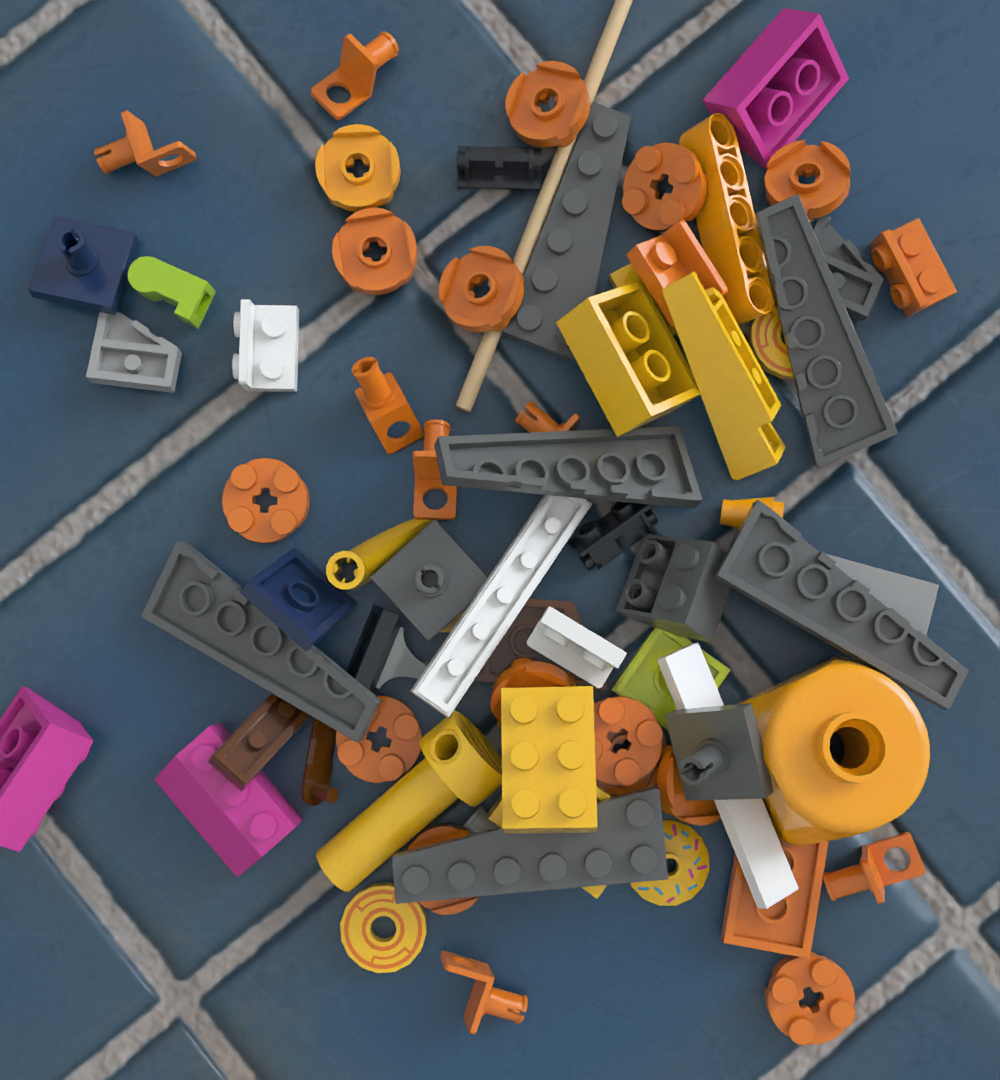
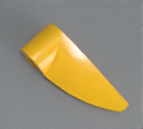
M410 519L373 536L349 551L335 553L326 565V575L329 582L334 587L342 590L354 591L363 587L372 580L370 577L433 520ZM346 560L349 564H353L355 561L358 566L354 570L356 578L351 582L347 578H343L341 581L338 575L343 570L340 564Z

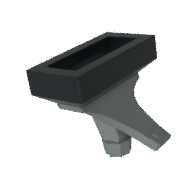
M373 604L346 672L369 691H373L375 688L380 689L385 682L396 677H410L418 680L430 662L418 660L407 648L404 640V628L400 626L399 615Z

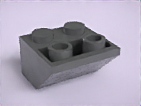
M646 535L641 539L616 612L679 637L712 643L731 588L713 577L726 552L711 541Z

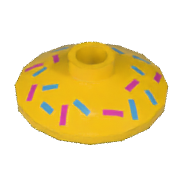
M662 819L666 859H675L676 868L673 872L668 873V879L633 882L630 884L644 900L659 906H677L692 899L703 888L709 873V853L702 837L689 825L674 819Z

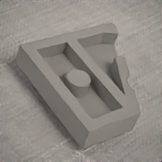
M116 311L115 315L99 312L86 378L90 383L175 393L182 353L177 346L163 337H157L151 333L149 328L137 320H131L119 311Z

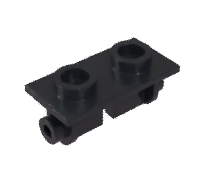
M458 146L457 188L540 190L541 148Z
M616 502L611 507V512L600 520L591 521L583 525L576 532V537L571 539L568 544L581 556L580 560L588 571L595 567L599 570L622 553V550L615 541L618 537L621 536L626 545L631 547L654 531L653 526L658 523V519L650 510L652 508L651 505Z

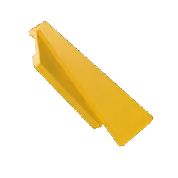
M693 271L663 288L662 293L731 478L740 480L778 464L786 447L771 422L779 411L781 403L723 296L714 287L704 290L697 274Z

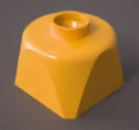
M836 655L737 703H752L763 747L764 762L774 791L767 798H762L782 841L796 846H804L871 831L905 813L914 803L924 786L930 763V743L925 723L909 695L894 681L856 661ZM834 732L839 734L844 744V756L839 765L832 759L829 749L830 738Z

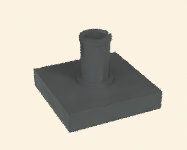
M434 519L370 578L429 642L470 605L488 577Z
M752 703L678 709L664 715L686 801L767 798L774 792L770 775L764 762L763 747Z

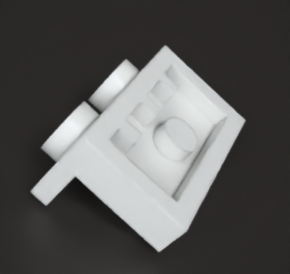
M241 299L240 312L234 313L233 320L235 337H240L239 354H234L232 360L234 379H239V384L246 391L297 392L298 307L290 305H254L250 299Z
M550 606L546 608L527 640L529 647L597 688L603 686L614 667L619 668L627 654L622 649Z

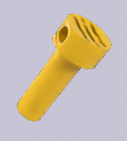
M453 710L449 717H445L419 740L420 748L425 758L316 852L319 866L329 880L339 889L350 892L458 798L469 806L476 807L502 785L501 756L482 732L463 714Z

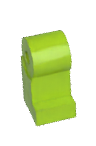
M149 256L139 257L133 261L128 270V281L141 296L149 301L164 300L176 306L174 314L184 323L199 329L216 293L208 281Z

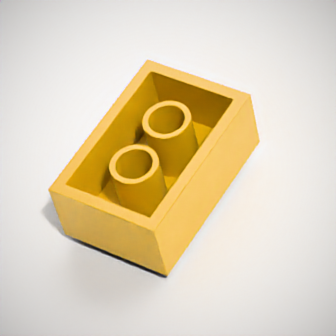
M642 280L588 297L556 322L617 437L673 412L700 395L689 364Z
M593 686L501 688L503 831L506 834L597 832Z

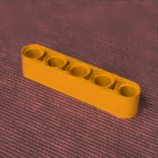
M714 113L685 131L680 136L679 145L696 154L699 158L698 162L701 164L702 172L706 173L708 191L704 205L696 216L703 250L728 288V293L723 298L738 326L770 313L774 306V294L733 124L725 115Z

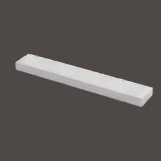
M544 495L410 692L445 717L451 715L592 503L584 498Z
M698 642L689 644L657 659L677 710L724 706ZM762 798L714 800L757 908L768 909L798 890V885Z

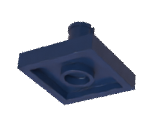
M54 216L28 291L33 298L115 315L128 278L129 267L133 263L139 245L136 233Z
M295 548L250 579L240 592L306 652L348 616L357 605L345 592L334 587L329 582L327 576Z

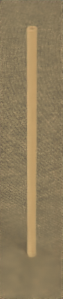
M615 0L584 78L591 104L594 101L633 0ZM581 130L576 134L574 141L569 146L557 147L513 258L514 264L523 276ZM491 330L484 332L455 405L456 408L471 413L501 337L502 330L498 332Z

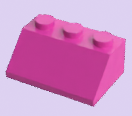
M783 8L702 101L710 115L721 113L731 121L736 132L739 148L761 167L767 169L771 156L781 147L796 141L845 85L849 77L820 13Z
M24 686L20 688L0 718V846L18 852L22 850L28 839L38 831L42 818L52 803L62 795L66 782L77 766L86 759L94 742L79 721Z
M219 722L209 726L182 749L154 780L238 878L296 828L304 818L263 770L258 773L243 791H240L208 763L210 757L232 735L223 723Z

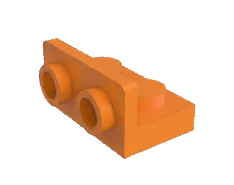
M919 218L895 230L887 229L881 232L869 244L871 247V258L875 267L880 272H884L891 286V298L899 309H903L907 318L957 293Z
M684 220L676 222L663 235L635 245L626 254L671 327L675 325L662 293L663 288L668 284L694 271L704 290L714 287L722 296L728 293L726 284Z

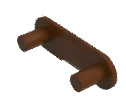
M313 718L301 786L302 800L312 806L318 805L322 801L334 803L339 796L338 790L329 786L337 731L316 718Z

